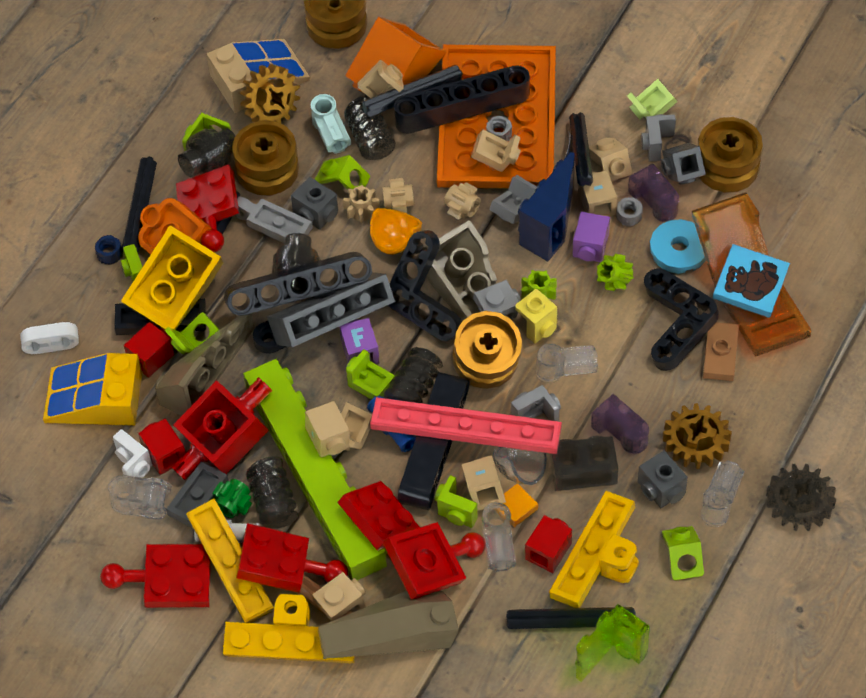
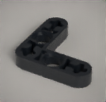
M418 231L410 237L389 283L395 302L388 306L441 341L455 339L458 327L462 323L461 318L420 291L439 251L440 241L433 231ZM426 238L425 244L428 246V249L422 250L423 243L420 241ZM409 262H413L418 268L416 278H411L407 273ZM402 290L401 296L406 300L399 302L400 296L397 294V291ZM421 303L426 304L430 311L429 317L426 320L419 315L418 309ZM443 322H450L449 328L452 329L451 332H446L447 327Z
M656 268L650 270L644 277V285L648 295L680 315L651 349L655 366L660 370L669 371L680 364L717 322L719 311L716 302L711 297L670 272ZM663 280L665 287L661 286L660 284L653 286V283H660ZM678 293L689 294V298L685 302L677 303L673 300ZM698 308L701 309L702 311H706V310L709 309V310H710V313L707 314V313L703 312V313L700 315V314H699V311H698ZM690 328L693 330V334L689 338L681 339L677 336L681 329ZM669 352H671V355H672V356H670V357L664 356V357L661 359L660 354H662V353L668 354Z

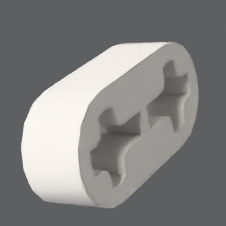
M70 322L29 327L20 334L21 349L27 354L67 350L74 348L79 343L78 328Z

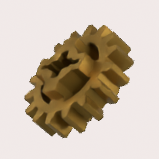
M269 64L268 67L260 65L259 73L250 71L252 79L250 81L244 80L243 83L247 88L240 91V95L245 96V100L240 103V106L247 108L244 113L245 116L252 118V122L263 120L275 121L281 124V118L289 120L290 115L288 112L290 110H297L296 106L293 105L294 101L300 100V97L295 95V91L300 89V85L293 83L296 79L295 75L288 73V69L274 64Z
M694 403L693 410H689L683 405L681 414L673 411L671 413V420L665 421V431H663V441L666 442L665 451L673 452V461L682 458L684 459V467L693 462L696 469H700L702 462L712 467L713 458L722 461L724 452L729 451V441H731L732 431L728 430L729 421H720L722 412L710 413V405H707L704 410H699L698 403Z

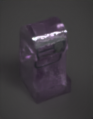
M654 164L629 176L628 193L635 199L642 197L652 208L653 215L657 220L667 222L677 217L679 195Z
M614 394L592 412L591 427L597 433L601 434L606 429L621 441L625 451L632 454L641 453L647 448L648 424Z

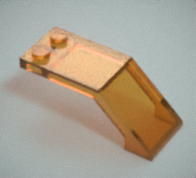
M747 192L692 211V218L715 288L732 244L769 256L759 225L760 213ZM784 285L781 287L770 318L723 302L735 324H739V331L755 357L811 337V328Z

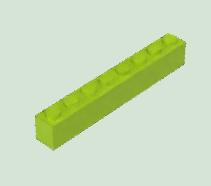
M276 358L244 372L246 390L258 377L272 389V392L259 403L256 409L340 561L346 564L350 579L355 578L359 580L387 567L386 549L383 548L377 551L337 503L344 494L354 491L356 488L354 486L349 487L346 483L347 474L340 461L335 463L331 454L324 457L319 456L305 428L306 401L300 390L295 392L292 385L294 382L288 368L282 369Z

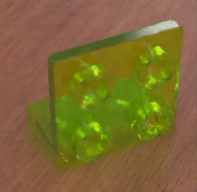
M619 604L611 612L605 611L596 624V630L590 636L588 634L583 636L576 646V679L582 682L612 646H615L616 651L625 659H633L640 664L648 653L650 626Z

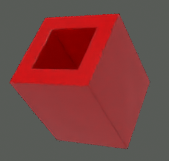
M150 322L124 344L126 354H138L142 373L148 378L174 356L171 344L173 339L166 333L164 328L160 327L158 329Z
M166 418L147 425L138 433L141 445L148 450L151 462L159 475L171 470V466L185 454L183 443Z
M544 515L525 544V560L553 574L572 544V529L564 521L557 518L552 519Z

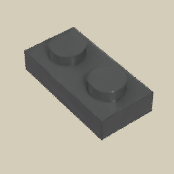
M201 461L166 508L167 515L193 528L186 513L214 499L213 491L220 481L224 484L226 481H229L228 475Z

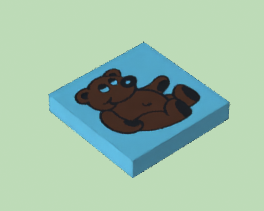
M732 244L713 293V299L770 318L790 263Z

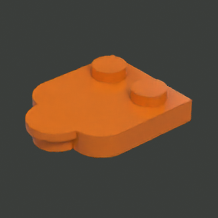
M167 198L160 204H151L142 210L140 220L143 227L139 232L138 240L141 247L151 255L170 225L198 243H201L202 235L212 228L182 202L174 198Z

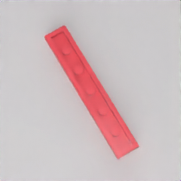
M376 397L370 427L371 430L557 454L562 422Z

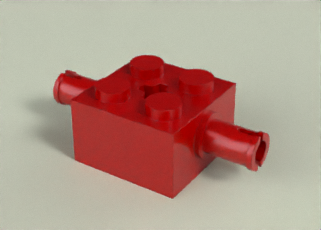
M258 377L240 397H234L216 380L173 424L191 442L189 444L191 448L171 468L186 481L201 461L205 460L208 462L210 460L221 472L227 474L269 431L254 415L255 412L253 410L272 392V389Z

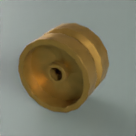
M304 0L307 31L315 43L325 48L339 49L349 47L358 42L365 34L367 27L365 0Z
M723 117L709 122L702 129L698 138V146H700L706 175L699 178L711 189L724 193L738 192L748 188L757 179L760 170V158L763 149L761 134L748 121L735 117Z
M263 120L250 123L238 132L233 141L232 151L239 183L251 193L266 196L282 193L291 187L297 179L299 171L297 146L293 133L285 125L275 121Z
M482 311L473 313L464 319L456 331L452 361L457 374L460 377L470 379V385L473 387L484 389L499 387L510 380L517 369L521 354L522 339L519 329L510 318L499 312Z

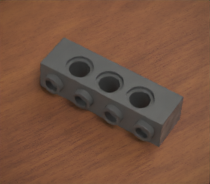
M372 272L368 280L363 283L313 296L269 315L267 318L276 344L295 347L392 304L395 300L387 275Z

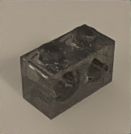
M596 435L581 440L562 439L559 440L557 454H550L555 491L618 483L619 468L613 436L603 437ZM601 457L605 460L596 461L593 458ZM564 461H571V462H573V464L566 465V464H563L562 462H564Z

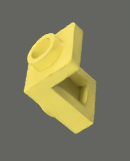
M538 289L533 290L515 305V310L527 320V338L534 344L543 337L547 338L553 334L557 327V306Z

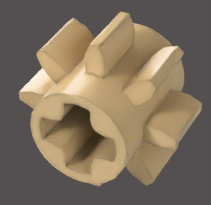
M403 178L389 179L390 186L382 187L384 208H392V210L407 213L406 207L414 206L412 184L404 185Z
M467 182L465 184L460 183L459 186L452 185L444 199V203L450 207L447 213L458 220L460 218L465 219L466 216L472 217L477 212L481 203V199L475 195L478 188Z
M363 185L354 189H348L349 198L343 199V207L347 210L348 218H354L360 221V223L370 219L374 210L380 208V201L376 198L375 189L369 190Z

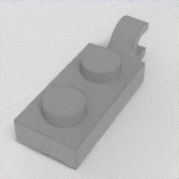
M241 196L237 198L239 214L235 215L237 218L246 220L248 227L298 249L312 230V221L262 198L258 204H254Z

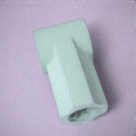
M328 94L315 96L311 101L313 126L318 129L328 152L337 154L345 151L351 145V139L337 111L336 100Z

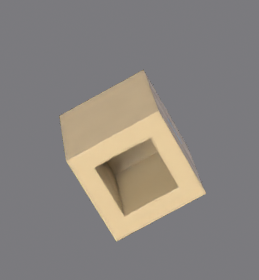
M608 171L592 172V185L578 187V195L584 211L608 217L616 215L617 196Z
M335 401L305 411V428L320 457L338 454L349 447L350 430Z
M492 455L462 464L471 499L477 503V511L506 502Z

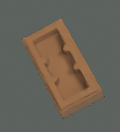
M716 322L707 332L703 378L734 381L739 324Z

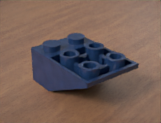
M570 152L564 160L561 159L556 163L552 174L547 179H542L539 182L535 193L530 199L526 198L518 209L519 245L546 261L553 257L565 243L574 188L575 153Z

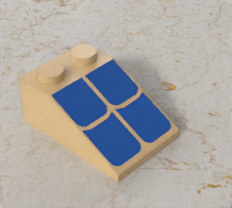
M285 39L232 42L206 53L210 76L234 113L246 109L240 106V103L245 100V96L240 95V91L247 88L243 81H250L252 79L250 71L259 73L260 65L268 67L269 64H274L288 69V73L296 77L293 83L298 85L310 80V76Z

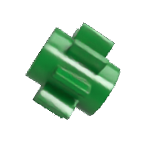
M237 479L226 481L225 484L220 481L212 493L220 510L227 518H234L239 513L245 516L253 504L249 501L251 499L249 487Z

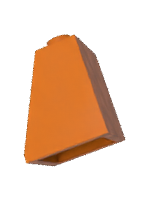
M378 17L345 76L354 82L352 86L362 92L358 88L357 83L382 60L388 66L393 64L401 71L403 85L427 76L442 59L446 51L405 24Z

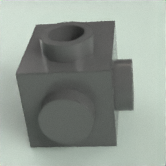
M687 143L662 150L664 159H661V168L664 175L668 176V179L679 184H687L696 181V177L706 175L700 146Z
M311 177L291 195L293 213L312 221V225L319 230L327 222L333 221L338 213L337 194Z
M665 450L639 466L638 483L641 485L642 492L648 500H654L660 508H663L669 503H677L684 497L688 477Z

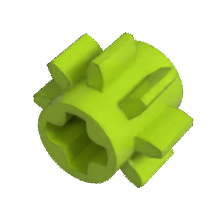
M616 253L614 256L604 255V260L597 265V281L605 282L606 290H625L626 284L634 278L633 263L625 262L626 255Z
M531 270L528 278L522 277V299L535 289H538L548 299H556L557 279H550L547 270Z

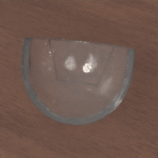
M498 447L493 451V460L498 471L506 479L518 484L533 485L542 478L545 472L547 454Z

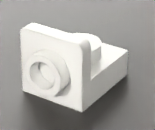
M121 429L113 436L116 447L115 454L125 463L122 467L124 478L128 484L132 485L137 479H142L149 472L152 462L148 450Z

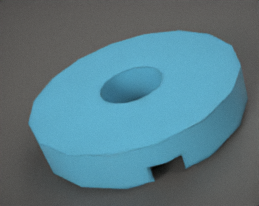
M682 219L670 220L659 225L653 232L650 240V253L655 263L662 269L676 274L700 268L707 260L709 253V239L705 231L697 224ZM676 243H682L686 245L687 248L685 250L678 251L675 250L672 247V245Z

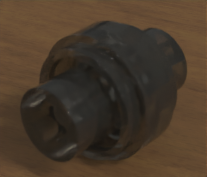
M204 128L191 135L186 143V151L178 155L181 169L187 176L193 177L198 173L204 174L229 165L232 159V146L236 135L229 128H224L219 132L212 128Z
M302 233L288 234L285 237L284 246L280 247L273 255L272 273L320 261L321 259L317 251L311 248V237ZM301 276L294 278L291 282V289H302L305 284V278Z

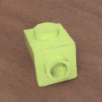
M659 79L654 81L637 97L631 92L627 95L633 103L629 108L640 120L643 117L646 118V116L664 114L678 102Z

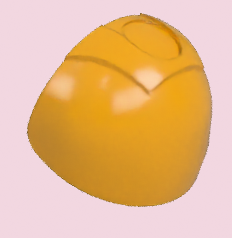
M377 208L374 210L370 221L372 241L380 251L386 254L403 252L410 237L422 230V222L419 219L398 210Z

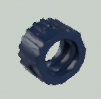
M106 235L95 243L96 255L101 263L110 265L117 263L121 259L123 252L119 239L112 235ZM106 248L115 249L112 252H103Z

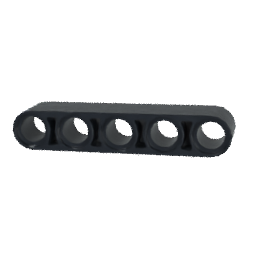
M511 66L399 97L394 103L395 126L398 131L409 134L525 102L530 95L529 71L523 66Z
M349 252L233 284L226 289L224 301L233 314L239 316L247 315L363 283L371 276L372 266L370 261L361 253ZM354 261H362L363 268L361 272L350 274V265ZM329 268L334 270V277L331 281H320V275L323 270ZM300 276L305 278V284L302 289H291V282L294 278ZM266 285L276 286V292L270 298H263L261 296V291ZM237 293L247 295L246 302L241 306L232 305V298Z
M439 372L428 404L463 409L469 391L470 379ZM416 436L399 487L398 501L400 504L430 510L453 440Z

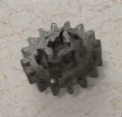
M792 464L790 472L781 468L779 477L774 475L771 477L770 486L767 487L766 496L768 498L766 505L767 508H773V518L782 517V526L790 522L793 523V530L795 531L798 530L799 525H804L805 529L810 531L812 523L821 527L824 518H831L832 509L835 508L836 498H834L836 488L829 486L831 479L829 476L820 477L821 469L818 468L814 472H810L809 465L805 464L803 470H798L796 464Z

